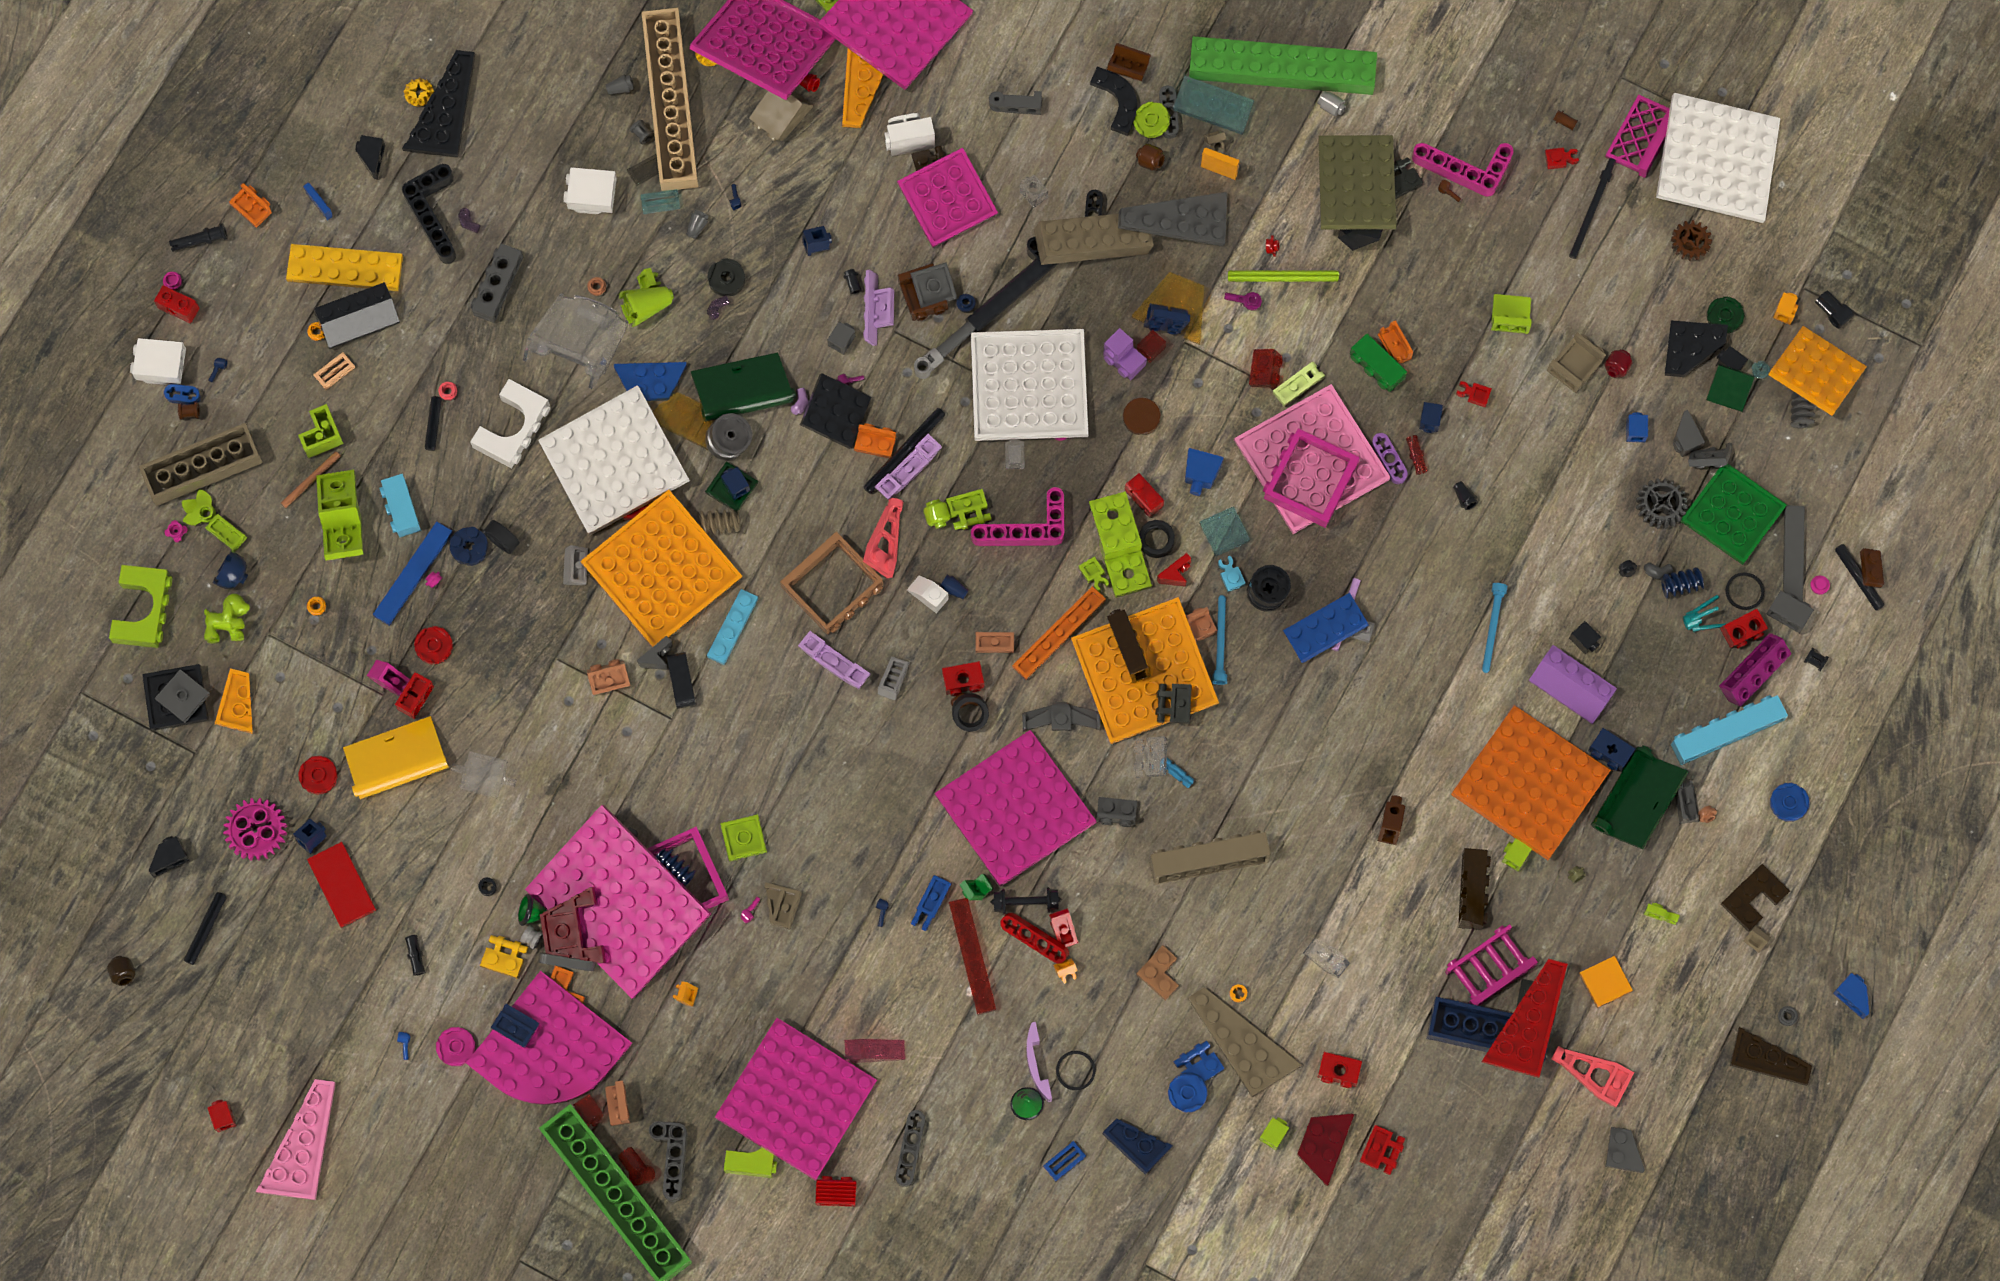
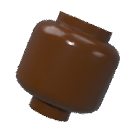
M1145 144L1136 153L1138 164L1151 171L1161 168L1165 161L1163 150L1151 144Z

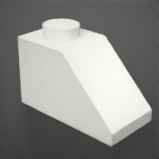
M918 576L907 589L909 593L936 614L948 601V592L935 582L922 576Z

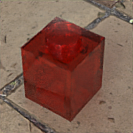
M1154 330L1150 331L1137 344V351L1149 363L1166 348V341Z
M590 1094L573 1104L588 1127L590 1125L596 1126L602 1121L604 1114Z

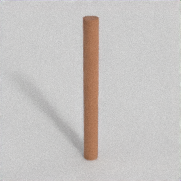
M335 451L281 502L282 506L287 508L317 480L316 475H322L341 457L340 454Z

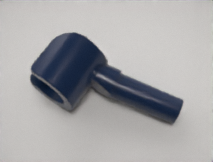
M732 184L734 199L729 200L732 209L736 210L742 205L737 194L736 184Z
M215 359L213 372L208 379L209 382H213L219 368L226 369V359Z
M881 898L876 905V908L881 910L878 927H883L884 915L889 907L888 902Z

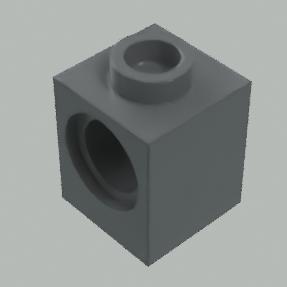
M838 322L827 339L828 346L844 355L856 337L854 328L848 323Z

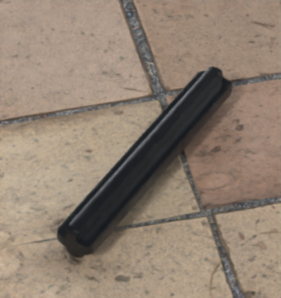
M1844 544L1836 547L1835 552L1876 611L1883 608L1885 604L1874 587L1863 585L1862 570Z
M220 892L215 894L184 958L186 963L194 965L226 900L225 894Z

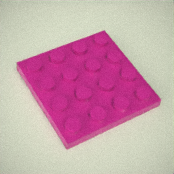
M963 148L897 181L900 190L932 248L998 214Z

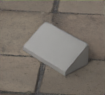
M573 545L565 548L564 585H586L587 570L580 561L588 555V548Z

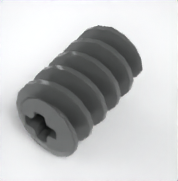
M1792 391L1791 427L1806 428L1814 424L1815 420L1810 419V417H1814L1815 413L1810 412V410H1814L1815 406Z

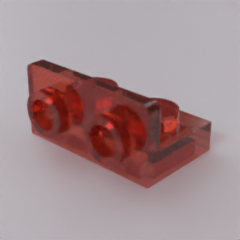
M1254 349L1249 379L1251 387H1269L1272 390L1277 388L1280 383V367L1283 363L1281 354L1275 349Z

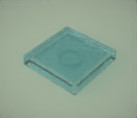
M1234 506L1199 522L1215 556L1250 541Z

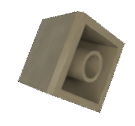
M767 91L749 119L753 121V125L757 129H764L768 132L767 136L773 141H784L814 105L796 91H793L787 100Z

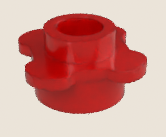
M1271 235V239H1266L1267 254L1273 253V257H1276V251H1279V241L1274 238V235Z

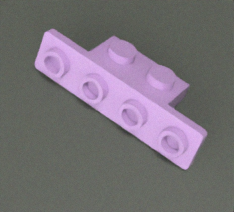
M866 270V277L864 278L866 286L864 295L865 330L863 336L866 342L875 346L877 345V328L894 325V289L885 288L878 290V275L871 270Z

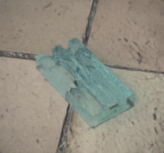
M678 189L641 194L643 214L680 209ZM675 196V198L659 199L655 201L645 202V200Z

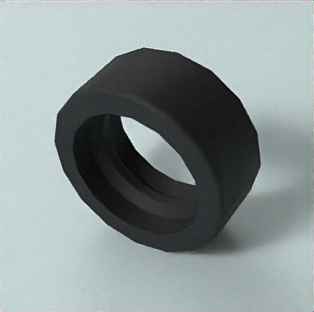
M492 520L483 530L485 536L507 554H511L520 544V541L513 533L495 520Z
M1152 520L1142 526L1139 536L1142 543L1141 550L1145 555L1152 558H1160L1171 552L1174 546L1175 534L1168 523L1162 520ZM1151 529H1161L1167 534L1168 542L1162 549H1152L1146 544L1145 537Z
M967 693L955 700L952 706V717L956 726L968 732L983 728L987 723L989 711L985 700L981 696ZM966 702H975L981 708V717L974 723H966L959 716L960 707Z

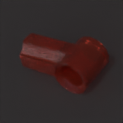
M632 1147L620 1153L618 1156L619 1160L629 1172V1180L633 1185L639 1186L654 1181L655 1170L652 1166L645 1165Z

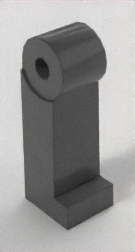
M996 91L989 95V107L995 112L1041 115L1042 91H1034V96L1003 95L1001 92Z

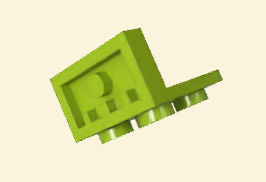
M1494 294L1491 330L1529 334L1532 321L1530 319L1531 298Z

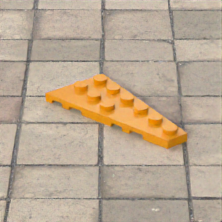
M849 48L847 50L842 127L861 128L884 74Z

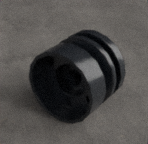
M1265 565L1258 568L1247 587V598L1251 605L1264 612L1278 609L1284 603L1291 588L1287 572L1275 565ZM1267 588V590H1271L1270 594H1268L1267 591H1264V589Z

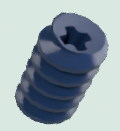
M1694 567L1693 571L1686 569L1684 573L1681 570L1678 572V575L1675 572H1672L1670 576L1664 574L1661 579V586L1667 599L1669 592L1672 593L1673 597H1676V591L1683 595V591L1686 589L1689 594L1691 593V587L1694 588L1695 592H1698V586L1704 589V582L1698 567Z
M664 848L657 854L656 858L686 886L692 880L696 871L688 872L690 865L683 867L685 860L683 859L678 862L679 854L672 856L674 850L666 851V848Z

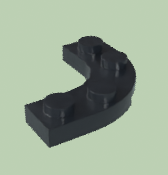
M1097 66L1090 85L1105 90L1116 98L1119 107L1111 125V130L1128 136L1137 111L1135 91L1122 76Z

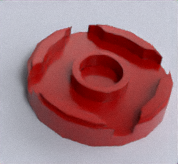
M432 626L421 630L417 634L414 647L418 658L430 665L439 664L451 655L453 641L445 629Z
M323 756L310 757L305 763L303 762L298 772L302 787L307 792L315 795L330 791L335 786L338 778L334 763Z

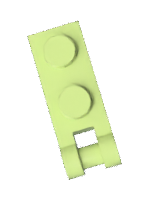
M1314 361L1273 390V394L1284 407L1325 378V374L1316 368L1317 365ZM1311 372L1314 377L1310 378L1307 374Z

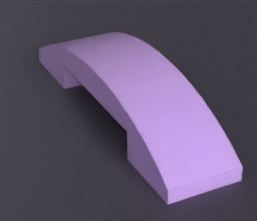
M927 434L915 446V450L890 474H887L875 488L888 500L894 497L927 466L942 446Z
M811 631L808 632L798 645L799 648L828 671L857 689H860L871 675L858 664L852 663L832 649L824 640Z
M1032 1022L1027 1037L1028 1068L1039 1093L1047 1102H1052L1048 1079L1040 1081L1033 1046L1039 1045L1040 1040L1036 1022Z

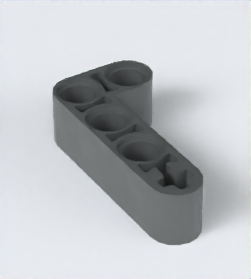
M654 1122L649 1127L651 1138L656 1142L667 1143L663 1195L667 1201L674 1203L679 1201L682 1196L688 1133L685 1126L680 1123ZM655 1128H663V1134L661 1136L653 1135ZM676 1129L683 1130V1135L680 1138L673 1136V1132ZM675 1148L681 1150V1155L677 1158L671 1156V1152ZM678 1168L680 1171L677 1177L669 1176L671 1169ZM671 1182L674 1183V1189L677 1192L673 1194V1197H670V1194L667 1193L672 1190Z

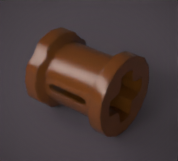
M194 402V404L187 405L178 403L179 419L183 420L186 417L199 419V403Z

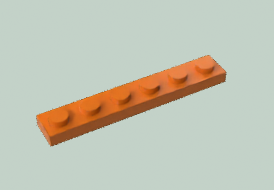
M1092 586L1012 665V668L1027 680L1106 601V598Z

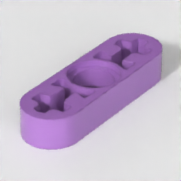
M1376 434L1372 439V448L1390 475L1391 481L1395 484L1404 483L1408 472L1386 434ZM1378 439H1380V441H1385L1383 444L1385 451L1383 453H1381L1383 451L1382 446L1380 444H1376ZM1385 455H1393L1395 461L1387 463L1384 460ZM1396 464H1398L1396 467L1398 473H1403L1401 478L1395 477L1396 471L1394 467Z

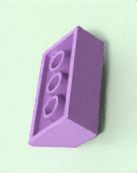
M1552 645L1529 679L1535 686L1591 724L1595 722L1617 690L1616 687L1554 645Z

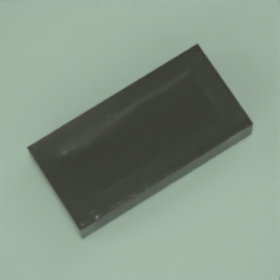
M657 153L627 169L636 186L659 174Z

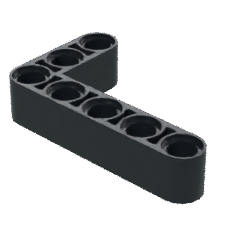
M439 164L404 183L402 192L439 259L445 264H450L456 259L454 247L425 199L453 182L454 177L450 166ZM444 172L449 173L446 177H440ZM427 181H431V182H432L431 185H429V186H424V183H425V182H427ZM410 190H415L414 194H407ZM419 205H424V208H423V209H421V210H417V209H416L417 206H419ZM428 220H432V221H433L432 224H430V225H425V222H426V221H428ZM435 236H442L440 240H434ZM446 250L451 251L449 255H442Z

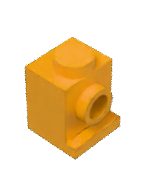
M1784 292L1773 318L1791 325L1799 306L1796 304L1797 295Z

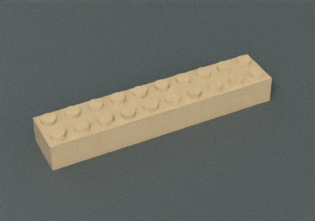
M670 8L644 11L641 13L661 191L698 188L679 9Z

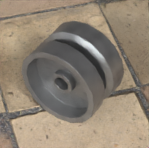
M733 413L724 414L716 419L706 431V446L710 453L718 459H735L750 445L752 430L746 419L740 415Z

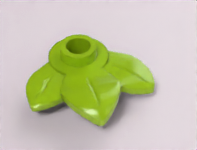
M198 490L196 499H187L181 502L184 511L187 513L183 518V522L188 525L194 526L201 522L210 523L216 516V510L212 506V498L204 490ZM205 512H210L208 517H204Z

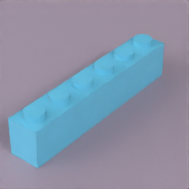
M1771 695L1766 696L1756 705L1750 703L1744 706V710L1740 712L1734 710L1726 714V718L1721 720L1715 718L1705 727L1699 725L1693 728L1689 734L1681 733L1675 736L1671 746L1680 765L1784 721L1788 714L1778 695L1774 697Z

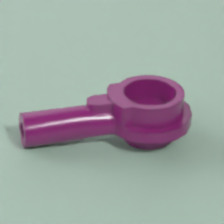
M1225 292V300L1243 303V306L1248 310H1257L1262 304L1261 296L1255 292L1247 293L1245 296Z

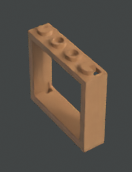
M837 532L780 581L781 588L827 635L830 632H836L845 619L849 620L855 614L854 611L858 607H864L869 602L868 598L873 594L877 595L884 585L883 579L869 565L863 562V558ZM839 547L867 575L873 584L830 623L826 624L792 587L835 548Z

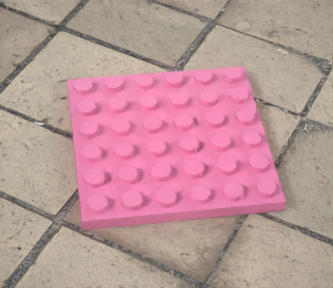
M1332 384L1234 438V442L1263 488L1267 481L1271 482L1273 478L1271 473L1275 465L1279 466L1281 462L1279 457L1283 449H1288L1290 444L1287 442L1291 433L1295 434L1298 428L1360 457L1358 465L1335 510L1389 481L1391 478ZM1299 439L1274 492L1323 514L1348 462ZM1274 504L1292 534L1314 523Z

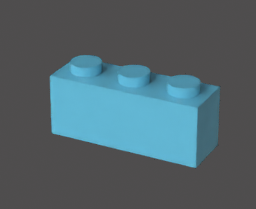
M403 473L381 480L383 487L379 489L382 498H386L388 502L385 508L388 516L392 515L393 521L390 522L393 533L397 532L400 538L421 531Z

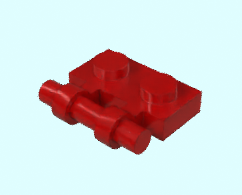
M1374 1125L1359 1162L1377 1170L1380 1163L1385 1164L1383 1172L1391 1175L1392 1170L1397 1166L1396 1161L1399 1153H1402L1404 1149L1405 1138L1398 1136L1396 1142L1390 1140L1393 1132ZM1387 1146L1392 1148L1389 1158L1384 1156Z

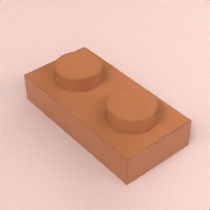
M976 632V653H1014V632Z

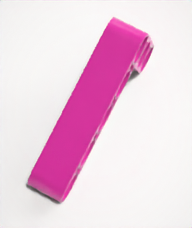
M1425 143L1416 144L1412 160L1415 164L1488 197L1495 193L1511 162L1514 151L1510 144H1500L1486 171ZM1417 152H1423L1425 156H1419ZM1506 152L1508 156L1504 157L1500 153ZM1434 160H1440L1442 163L1436 164ZM1455 167L1459 171L1453 172L1450 168ZM1496 167L1500 169V172H1494L1492 168ZM1472 175L1476 179L1470 180L1467 176ZM1490 183L1493 187L1487 188L1484 184Z
M1053 487L1047 492V524H978L971 529V541L976 546H1053L1061 544L1064 540L1063 491L1060 488ZM1053 495H1057L1060 497V499L1058 501H1052L1050 497ZM1053 513H1057L1061 517L1055 520L1052 519L1050 516ZM1037 531L1042 535L1039 538H1034L1031 534ZM1054 531H1057L1061 535L1057 538H1054L1050 534ZM977 532H982L984 537L976 538L974 535ZM1001 532L1003 537L996 538L994 533ZM1020 532L1022 537L1015 538L1013 533Z

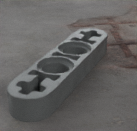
M919 1110L911 1111L906 1121L896 1171V1182L901 1187L910 1186L914 1179L925 1125V1116ZM915 1115H919V1119H922L921 1122L917 1123L916 1127L920 1129V1132L914 1129L908 1130V1127L913 1128L914 1123L910 1119L911 1117L914 1118ZM909 1134H916L918 1136V1141L915 1144L907 1142ZM906 1153H911L914 1156V1161L910 1164L903 1161V1156ZM901 1165L906 1168L913 1167L912 1171L908 1169L907 1176L910 1177V1180H906L905 1183L899 1178V1176L904 1174V1168L900 1169Z

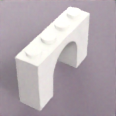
M508 379L499 395L501 401L520 410L524 414L525 422L522 429L513 436L501 437L480 426L470 443L472 448L512 469L514 464H518L523 449L529 446L532 434L539 430L541 419L543 416L546 417L548 415L550 404L548 399Z

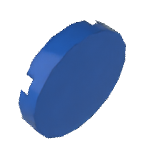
M1794 783L1779 785L1772 792L1770 798V808L1773 814L1786 822L1801 819L1809 807V797L1806 791Z
M1190 1072L1181 1073L1174 1077L1168 1089L1171 1104L1183 1112H1194L1200 1109L1205 1103L1208 1094L1207 1085L1204 1080L1197 1074Z

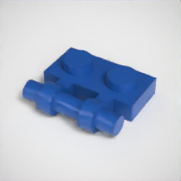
M1207 1041L1202 1044L1198 1043L1194 1046V1049L1186 1054L1182 1053L1178 1059L1173 1061L1177 1068L1184 1064L1186 1070L1181 1073L1190 1072L1197 1074L1204 1082L1225 1069L1214 1052L1208 1056L1206 1055L1205 1050L1210 1048ZM1199 1055L1201 1060L1192 1065L1190 1060Z

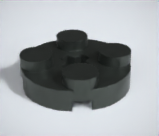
M728 258L721 259V261L715 262L709 268L707 275L709 286L716 294L735 296L743 288L745 273L737 261ZM726 274H729V277L731 279L728 281H724V279L721 277L726 276Z

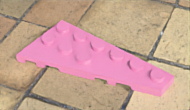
M314 1080L302 1107L297 1112L293 1124L288 1129L274 1156L275 1158L269 1169H267L261 1184L258 1186L257 1193L316 1200L335 1082Z

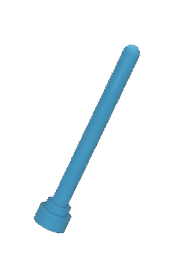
M1502 583L1492 584L1491 592H1493L1494 601L1482 667L1484 673L1490 671L1501 600L1507 594L1508 586Z
M1224 595L1218 597L1216 670L1212 674V683L1216 685L1227 684V674L1224 671L1226 597Z

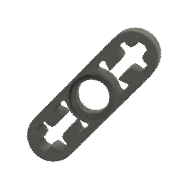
M1166 85L1160 89L1159 102L1165 108L1173 109L1174 114L1170 116L1173 131L1169 133V130H1166L1163 136L1173 139L1178 135L1179 130L1176 90L1172 86ZM1165 92L1170 94V103H1166Z
M543 952L539 953L538 963L585 971H594L595 962L551 955Z

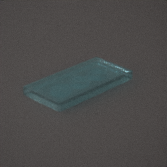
M1184 76L1173 110L1243 135L1254 100Z

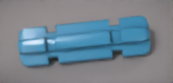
M1169 758L1163 759L1160 766L1168 770V773L1179 782L1182 781L1185 787H1191L1194 779L1190 775L1187 776L1186 772L1179 766L1172 764Z

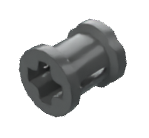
M638 120L630 127L631 133L636 134L642 145L649 142L654 136V133L649 131L644 125L643 120Z

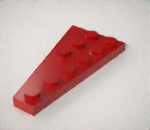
M1552 959L1547 960L1481 1061L1482 1063L1536 1078L1540 1077L1567 963Z

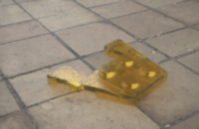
M1169 272L1151 295L1132 314V318L1144 323L1150 303L1168 306V310L1170 307L1188 310V315H1190V323L1184 339L1200 345L1204 285Z

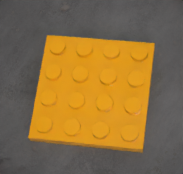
M1802 326L1768 375L1833 416L1867 366L1805 326Z

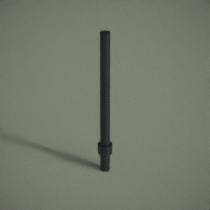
M1609 158L1605 170L1601 172L1600 182L1569 254V257L1572 259H1576L1606 184L1611 180V172L1616 163V160L1613 158Z

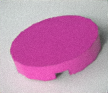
M451 1027L444 1030L436 1042V1052L445 1064L462 1066L466 1064L475 1052V1041L467 1030L460 1027Z

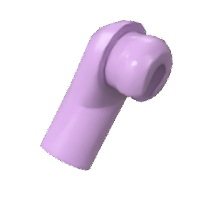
M805 388L796 390L798 400L795 405L791 406V412L794 415L801 414L806 410L809 401Z

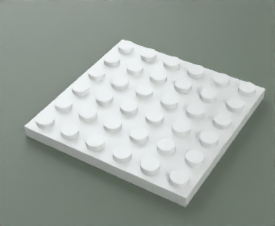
M1673 93L1656 198L1763 223L1766 218L1780 118Z
M1084 329L971 333L975 441L1088 437Z
M638 385L538 440L589 536L658 499L667 490L672 491L690 481Z

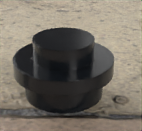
M1632 560L1623 562L1619 566V574L1622 577H1631L1636 572V563L1632 562Z

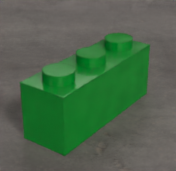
M1368 333L1351 348V359L1356 364L1364 367L1365 373L1370 377L1373 376L1383 390L1386 389L1391 392L1406 378L1407 371Z

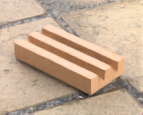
M342 352L313 375L323 388L327 390L352 371L355 365ZM343 359L345 360L344 362H342L340 365H338L337 367H335L333 370H331V372H329L327 375H325V376L321 379V376H322L324 373H326L328 370H330L333 366H335V365H336L337 363H339L341 360H343Z

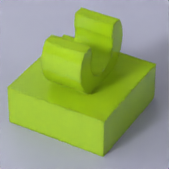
M651 268L644 269L637 276L640 288L659 287L661 281H655L658 273L652 272Z

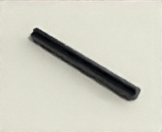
M937 408L864 485L865 491L869 494L873 493L876 489L875 486L887 474H890L945 416L942 409Z

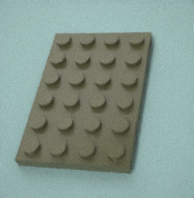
M1393 135L1318 136L1321 230L1396 229Z

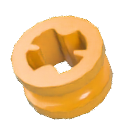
M1237 984L1231 988L1229 995L1234 1002L1239 1003L1246 999L1248 992L1245 986ZM1237 988L1242 989L1241 992L1244 994L1243 997L1240 996V999L1235 998L1236 994L1233 993L1234 990L1237 991Z

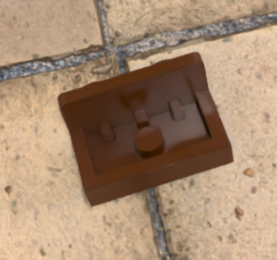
M1116 43L1107 70L1142 81L1148 69L1151 54Z

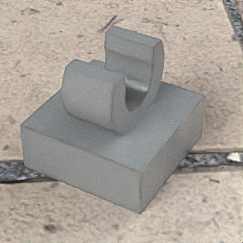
M1367 621L1369 626L1353 634L1351 638L1369 643L1375 623Z

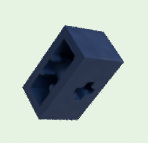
M1602 728L1588 751L1591 752V756L1595 759L1605 761L1612 770H1619L1621 772L1636 748ZM1610 748L1614 750L1611 754L1608 753Z

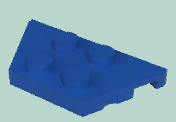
M686 362L614 364V369L626 391L638 385L646 401H670L683 371L687 368Z

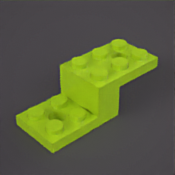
M354 469L316 475L318 514L323 529L325 561L364 555L362 521L357 502Z
M1126 491L1089 501L1100 538L1099 547L1115 598L1152 588L1141 552V539ZM1109 511H1115L1118 517L1110 519L1107 514ZM1131 570L1134 576L1127 579L1123 576V572Z

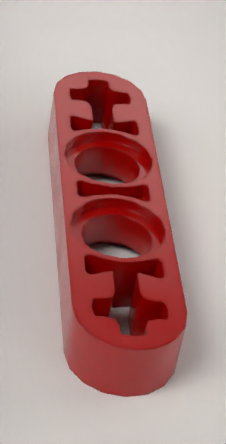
M1007 913L1001 919L1000 925L1004 931L1054 963L1061 964L1068 958L1069 950L1064 944L1015 913ZM1009 919L1012 920V925H1011V926L1008 924V923H1009V921H1008ZM1022 929H1028L1031 932V937L1024 936ZM1039 939L1047 942L1046 948L1039 945ZM1058 951L1062 952L1061 957L1057 955Z

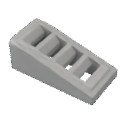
M891 656L878 686V695L896 700L910 662ZM893 665H894V666H897V667H900V668H903L902 671H901V670H898V669H895V668H892ZM887 680L896 682V684L887 682Z

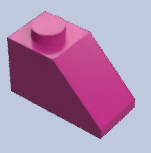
M380 660L375 661L367 674V677L399 697L410 680L389 663Z

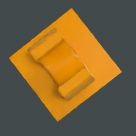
M1072 958L1065 960L1061 964L1053 965L1056 974L1063 983H1067L1065 977L1068 974H1071L1074 980L1076 979L1075 972L1077 968Z
M681 981V985H676V988L679 989L678 995H673V998L686 1006L693 1007L698 988L688 982Z

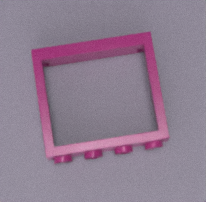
M1298 428L1295 434L1291 433L1287 442L1290 445L1287 450L1283 449L1279 457L1281 462L1279 466L1275 465L1271 473L1273 476L1271 482L1267 481L1264 486V499L1326 528L1358 465L1360 457ZM1299 439L1348 462L1323 514L1274 492Z
M697 827L647 848L656 856L664 848L668 851L693 839L719 895L701 904L706 909H710L729 900Z

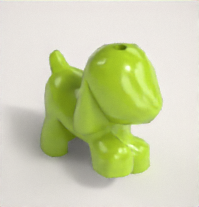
M230 594L223 601L222 613L209 612L205 609L206 629L204 639L207 643L220 642L217 629L229 631L231 641L244 640V634L239 629H244L245 624L238 617L248 613L250 605L240 595Z

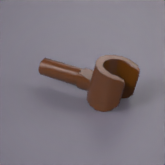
M1442 180L1438 191L1442 194L1450 195L1459 202L1461 198L1449 189L1451 183L1447 180Z

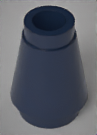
M947 574L940 585L948 594L962 600L969 591L953 575L949 576Z

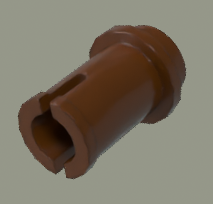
M1558 110L1553 120L1556 121V124L1560 123L1572 131L1578 120L1563 113V110L1562 112Z

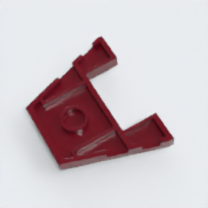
M590 887L540 914L546 954L606 963L603 945L584 948L578 912L579 907L597 904L595 887Z

